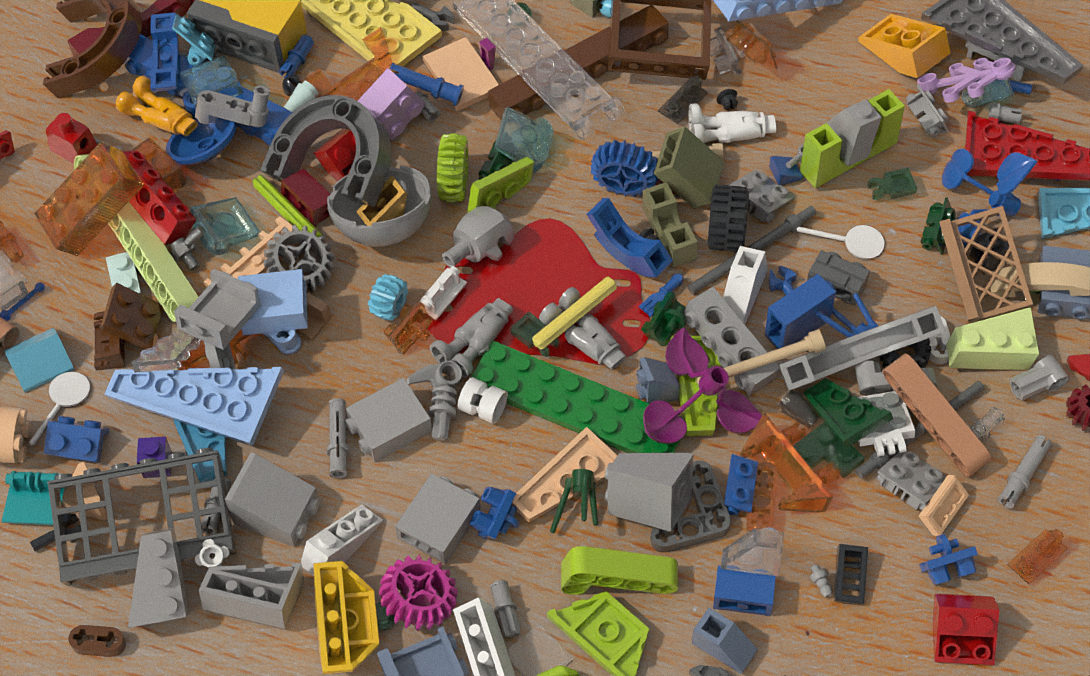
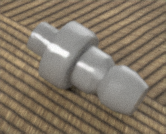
M818 564L812 566L811 571L813 574L810 575L812 582L817 584L824 597L832 595V588L828 585L826 570H821Z

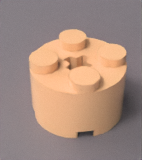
M0 407V462H25L26 446H23L24 438H29L31 422L27 421V410H23V408Z

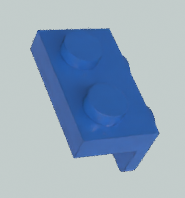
M59 416L58 420L48 421L43 454L100 462L104 434H109V428L101 427V422L85 420L84 424L75 423V418Z

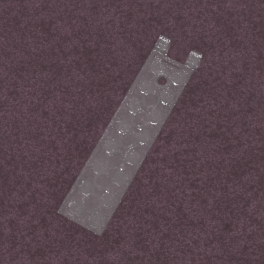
M514 0L453 1L454 10L483 39L487 38L496 47L495 51L575 131L580 139L585 140L595 133V128L588 117L599 110H602L611 121H615L625 114L624 106L616 97L612 98ZM578 94V95H580V96L577 97V98H574V97H572L571 95Z

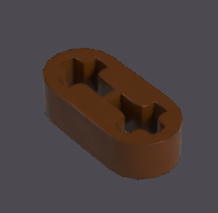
M79 625L73 628L68 636L72 649L81 655L116 657L126 647V640L122 632L114 627ZM83 635H87L89 640H85L80 645L77 639H82ZM112 637H115L117 643H112L111 647H108L106 642L111 641Z

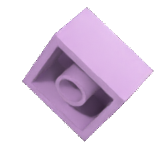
M389 68L358 100V102L382 121L392 141L404 131L406 125L413 118L417 117L426 105Z

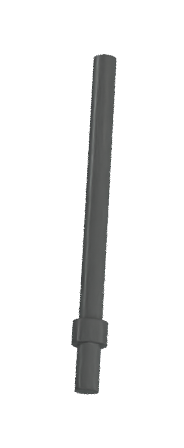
M809 206L797 215L792 214L784 220L782 225L747 248L761 251L788 232H795L798 227H802V223L816 215L815 208ZM736 255L688 285L690 293H697L729 272Z
M980 381L975 382L949 401V404L956 411L985 389L984 385ZM921 423L914 427L915 438L904 439L906 446L927 432ZM894 445L895 454H897L899 452V449L897 445ZM887 448L884 449V456L878 457L877 453L874 452L870 455V459L855 470L856 475L863 479L876 468L881 469L895 454L889 455Z

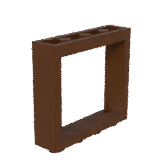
M611 0L608 71L706 80L710 68L711 0ZM620 2L702 10L701 57L618 49Z

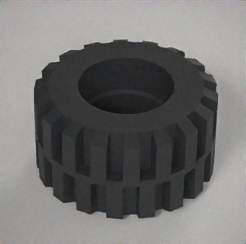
M715 184L713 187L707 242L709 250L738 252L740 246L744 247L749 202L747 187Z

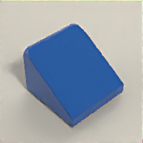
M770 157L769 168L778 185H785L803 179L796 164L791 168L786 167V163L793 159V157Z

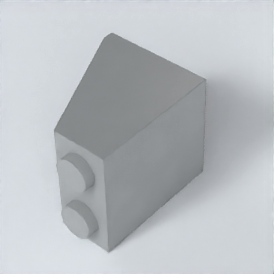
M252 452L249 454L225 498L234 525L295 547L298 539H302L305 536L308 527L307 522L311 515L316 514L320 505L316 487Z
M619 453L613 463L608 464L605 471V479L608 480V488L605 494V501L608 502V514L671 532L692 500L693 454Z

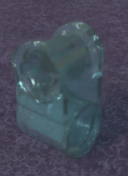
M1009 78L1006 80L996 79L983 87L984 93L979 97H970L966 88L962 93V100L966 106L977 108L1014 95V91Z

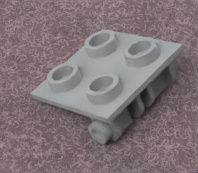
M756 170L729 184L730 186L748 188V213H754V216L763 223H770L775 216L772 212L796 197L788 192L785 187L776 184L768 179L764 173Z
M906 449V452H898L878 470L877 473L879 475L876 480L880 482V486H883L891 493L894 491L893 495L895 496L903 490L904 492L900 500L904 501L909 495L906 503L916 511L919 509L922 511L947 476L942 474L939 469L920 459L915 453Z

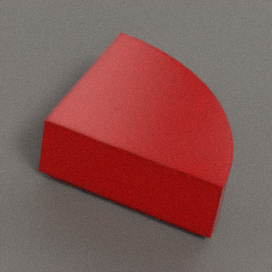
M1090 354L1068 356L1067 363L1070 369L1090 381Z

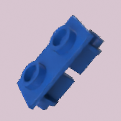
M734 454L731 455L724 501L729 515L732 516L738 515L741 510L751 513L758 466L757 461Z

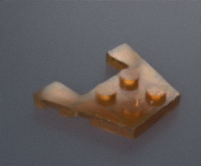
M378 28L362 39L374 56L367 63L334 85L331 84L320 68L302 79V82L307 81L312 84L319 92L318 96L320 97L341 95L358 101L386 69H390L393 63L382 28Z

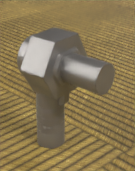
M199 225L187 236L186 240L180 238L171 245L173 249L171 255L176 262L184 260L190 270L199 266L192 253L195 250V243L206 234L203 226Z

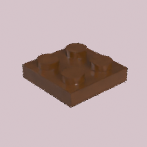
M116 282L111 288L100 329L148 351L153 346L163 307L160 303Z

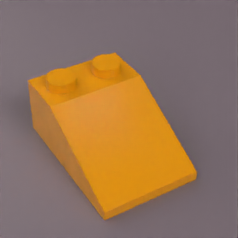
M894 14L888 15L858 37V41L897 72L913 78L921 77L925 72L951 54L946 28Z

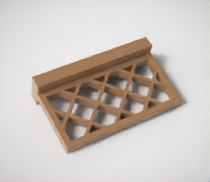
M1003 206L950 221V219L939 222L969 324L1033 306ZM1000 215L1002 224L997 232L984 226L988 218ZM971 224L977 227L972 238L968 239L960 235L958 227ZM1003 229L1005 230L1006 236L1001 234ZM981 230L994 236L987 248L975 242ZM998 238L1009 243V249L1005 256L992 251ZM963 242L967 243V246H966L965 249H964V246H963ZM972 246L984 251L978 264L967 259L966 255ZM1011 253L1014 261L1008 259ZM989 254L1002 260L995 273L982 267ZM1005 263L1016 267L1017 272L1012 281L999 275ZM970 266L975 268L973 273H971ZM979 270L992 276L985 289L974 283V278ZM1018 278L1020 279L1021 286L1016 284ZM996 279L1009 285L1002 297L989 291ZM1014 287L1024 293L1026 301L1014 304L1006 300ZM977 290L982 292L980 298L978 296ZM986 295L999 301L995 310L983 313L981 304Z

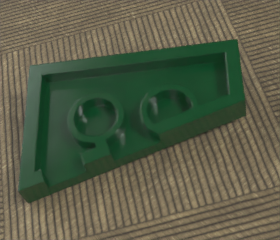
M826 378L802 392L808 404L845 448L893 420L890 411L884 408L881 410L873 406L872 402L865 398L861 400L851 395L849 390Z

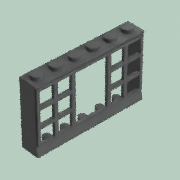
M213 448L198 449L196 454L185 456V453H175L168 455V459L157 461L156 458H147L141 460L140 464L129 466L128 463L115 464L111 466V470L101 471L99 468L83 471L84 475L73 477L69 473L55 476V480L47 481L60 582L66 586L72 585V580L82 578L95 580L98 579V575L109 573L121 575L126 574L127 570L137 568L139 549L119 552L109 479L159 470L168 529L174 528L173 521L194 518L197 538L177 541L181 563L184 562V559L194 558L200 554L203 542L207 539H212L220 547L226 546L229 549L230 555L236 554L230 512L225 502L227 491L222 459L218 450L213 451ZM213 460L216 480L195 484L192 464ZM186 465L189 485L168 489L166 469ZM103 481L105 500L84 504L82 484ZM76 486L78 505L62 508L59 488ZM217 486L220 506L199 510L196 490ZM190 491L193 511L172 515L169 495ZM106 507L109 527L88 531L86 510ZM79 512L82 532L65 535L63 515ZM221 513L224 533L203 537L200 516ZM110 533L113 553L92 557L89 537ZM83 538L85 559L69 561L66 541Z

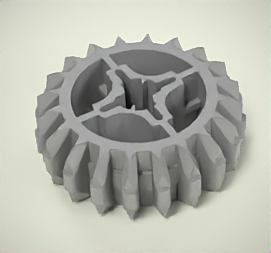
M296 225L292 226L291 232L284 227L282 235L276 232L273 235L274 240L267 242L269 249L264 250V257L267 259L263 262L264 267L269 268L266 273L286 271L279 262V255L288 264L289 270L302 269L304 273L310 274L304 276L306 290L308 287L311 292H315L317 289L316 285L323 287L325 284L324 279H330V270L334 269L335 264L331 261L334 260L335 255L329 252L332 247L331 243L323 244L326 239L325 235L316 237L317 230L314 229L309 233L307 232L308 228L306 225L303 226L302 231H298ZM290 244H302L299 247L290 246ZM310 248L317 254L320 264L315 262L316 259L309 254ZM302 253H304L302 258L303 260L298 262L297 265L294 267L296 262L295 260L301 257Z

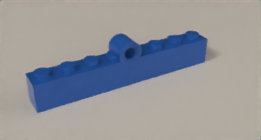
M141 34L135 48L125 61V68L131 74L146 76L151 79V70H153V41ZM180 54L178 87L175 90H166L171 95L183 98L185 109L192 115L193 119L195 118L198 94L201 91H214L252 102L254 92L201 65H191L188 62V58ZM268 100L267 107L269 112L265 126L254 127L237 122L236 126L243 129L246 134L262 139L270 146L279 127L293 112Z

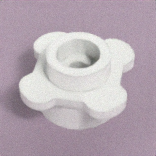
M207 539L203 542L200 554L196 555L195 562L199 566L204 565L208 568L221 566L224 558L229 556V549L226 546L220 547L216 545L212 539ZM211 553L215 554L213 559L209 557Z

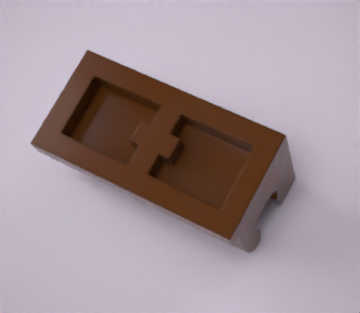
M105 311L94 314V320H99L94 322V368L96 371L125 367V340L100 329L102 322L100 319H103Z

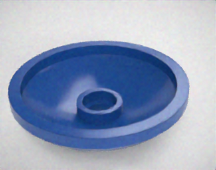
M218 117L215 123L203 124L197 118H194L198 122L197 128L188 136L173 134L167 142L166 154L173 163L180 165H195L207 162L218 156L232 141L236 131V122Z

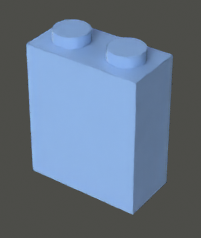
M302 269L238 276L239 280L249 282L258 289L261 304L258 310L241 328L243 335L308 328L307 290Z

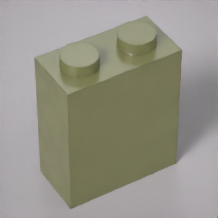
M684 126L666 133L654 175L664 183L667 182L669 187L692 208H697L711 203L712 189L715 184L719 183L724 161Z

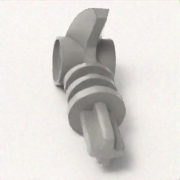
M445 361L442 364L423 367L410 375L406 380L408 385L421 382L431 383L433 387L432 395L434 397L431 399L432 406L429 407V415L434 418L432 438L437 441L447 440L450 419L456 417V409L453 407L456 405L454 398L457 396V392L453 387L461 379L462 370L453 361ZM442 373L448 375L451 381L446 380Z

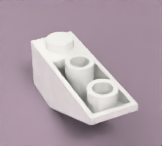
M740 246L730 269L723 299L740 320L746 324L768 267L765 251Z
M361 504L306 541L301 559L302 567L314 576L313 563L343 561L345 563L378 528L383 519Z

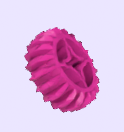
M420 554L415 560H412L408 555L404 562L398 559L394 566L387 568L380 582L379 596L382 597L381 606L387 607V616L395 615V624L403 621L405 622V629L412 624L415 625L417 631L421 629L422 625L430 630L433 624L440 626L444 619L450 617L457 603L458 589L455 588V579L449 578L451 575L450 569L441 570L442 562L435 565L432 563L431 557L427 561H423Z

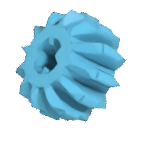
M384 274L382 277H379L376 280V284L372 286V292L369 294L368 306H370V313L384 320L393 321L398 317L407 301L406 296L409 293L407 282L393 275Z

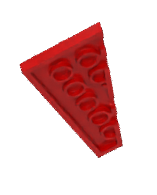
M968 110L965 149L971 152L974 159V164L967 173L968 176L997 177L998 169L1004 159L1011 153L1017 152L1038 161L1025 178L1090 181V148L1076 145L1077 141L1067 139L1066 142L1054 139L1052 134L1014 124L1009 126L999 123V119L989 117V119L976 116L977 113Z

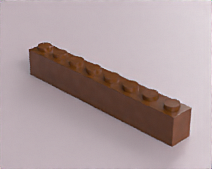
M653 5L643 8L620 21L618 49L645 52L647 49L663 43L668 39L669 22ZM610 26L488 90L489 107L502 123L507 125L513 121H518L522 116L533 110L540 109L548 102L561 98L565 93L581 87L589 80L602 76L608 71Z

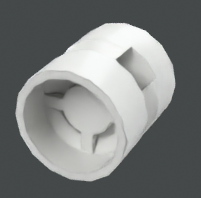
M471 377L461 391L458 409L470 415L478 413L480 419L495 424L504 411L508 392L495 386L487 388V383Z

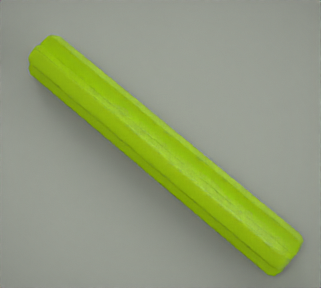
M259 175L257 178H254V188L292 226L296 225L298 230L302 231L303 226L306 225L308 228L307 232L309 233L316 229L265 176ZM317 230L316 237L322 236V234Z

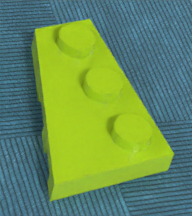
M525 157L472 183L467 213L479 206H488L496 210V205L503 198L509 200L531 182L534 161Z

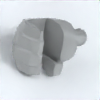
M488 206L474 208L458 223L453 232L455 245L442 254V257H444L443 261L449 267L455 266L463 258L474 263L479 262L486 256L492 260L499 261L503 254L497 246L498 240L500 239L502 243L509 246L514 239V229L510 223V218Z

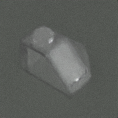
M770 527L752 529L723 549L721 569L779 576L784 531H777Z

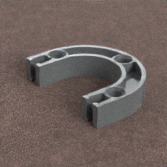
M341 95L319 97L297 108L288 116L276 132L260 171L273 180H283L299 171L308 149L316 139L331 130L349 129L355 137L356 155L341 193L353 202L359 204L364 202L366 205L375 208L389 172L392 155L389 134L382 121L360 102Z

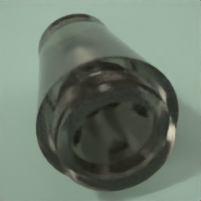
M790 390L777 405L782 409L781 413L803 426L805 425L808 429L819 418L799 391L796 393L794 390Z

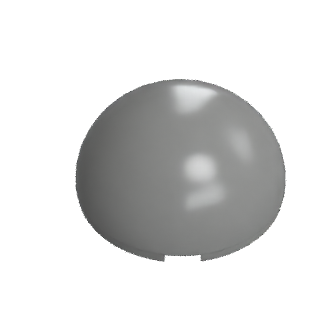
M400 165V169L389 168L386 180L391 175L394 176L408 193L405 212L400 217L372 223V226H367L356 212L364 202H361V204L353 202L341 193L348 177L346 175L333 186V192L327 197L330 217L340 232L357 243L383 247L402 242L422 226L430 210L431 188L424 174L404 165Z

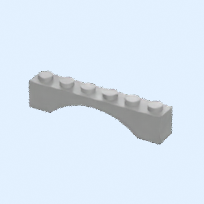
M930 306L827 345L826 350L815 354L814 351L779 363L778 366L780 367L787 390H792L855 364L946 332L937 307Z

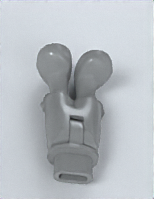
M575 287L567 289L562 294L558 305L550 303L543 309L539 320L547 326L580 299V292ZM584 315L576 322L579 327L572 325L564 332L568 343L576 346L587 356L597 361L598 364H605L611 370L618 367L627 357L620 350L621 346L599 323L598 319L592 315Z
M499 298L493 303H487L485 307L480 309L462 327L456 330L454 340L451 343L447 344L441 340L434 341L429 347L432 356L439 364L445 361L456 362L462 370L461 378L468 377L473 371L472 361L475 357L481 356L489 350L491 342L495 340L504 325L508 323V316L513 312V308ZM468 346V349L463 354H458L462 348Z

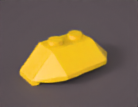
M343 561L313 563L315 607L322 674L353 672L379 647L374 590L362 578L350 570L349 566Z

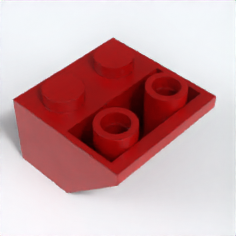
M341 129L313 152L325 171L337 181L349 174L356 155L355 137L349 129Z
M934 595L932 622L935 662L995 665L999 607L994 596Z

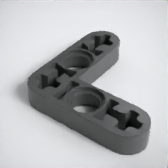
M701 460L693 462L692 495L699 513L679 518L671 532L654 527L651 531L650 541L653 549L662 553L721 538L729 532L730 516L726 505H724L714 472L707 462ZM695 471H700L701 474H704L705 485L701 486L700 478L698 475H695ZM706 493L713 494L716 497V502L709 505L701 501V496ZM715 511L717 520L722 523L721 528H717L716 524H713L712 513ZM687 525H693L697 527L698 533L695 536H686L682 529ZM674 529L678 530L679 540L676 539V534L674 535ZM663 533L665 537H668V542L663 543L662 539H659V534Z

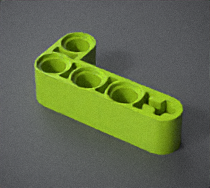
M587 546L574 547L561 562V591L569 595H579L585 593L591 585L658 594H671L678 591L679 588L678 562L671 557Z

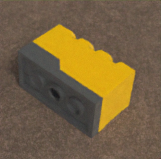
M195 0L186 16L193 22L194 28L201 34L204 32L213 39V44L218 53L278 73L288 58L289 50H293L301 36L307 33L301 0Z

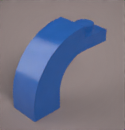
M602 198L586 214L597 230L594 236L611 256L630 270L643 276L657 277L673 261L660 240L646 239L635 233L624 222L610 198Z

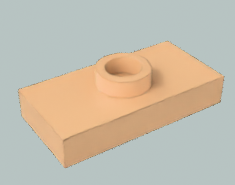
M948 475L919 515L933 536L941 535L969 496L955 475Z

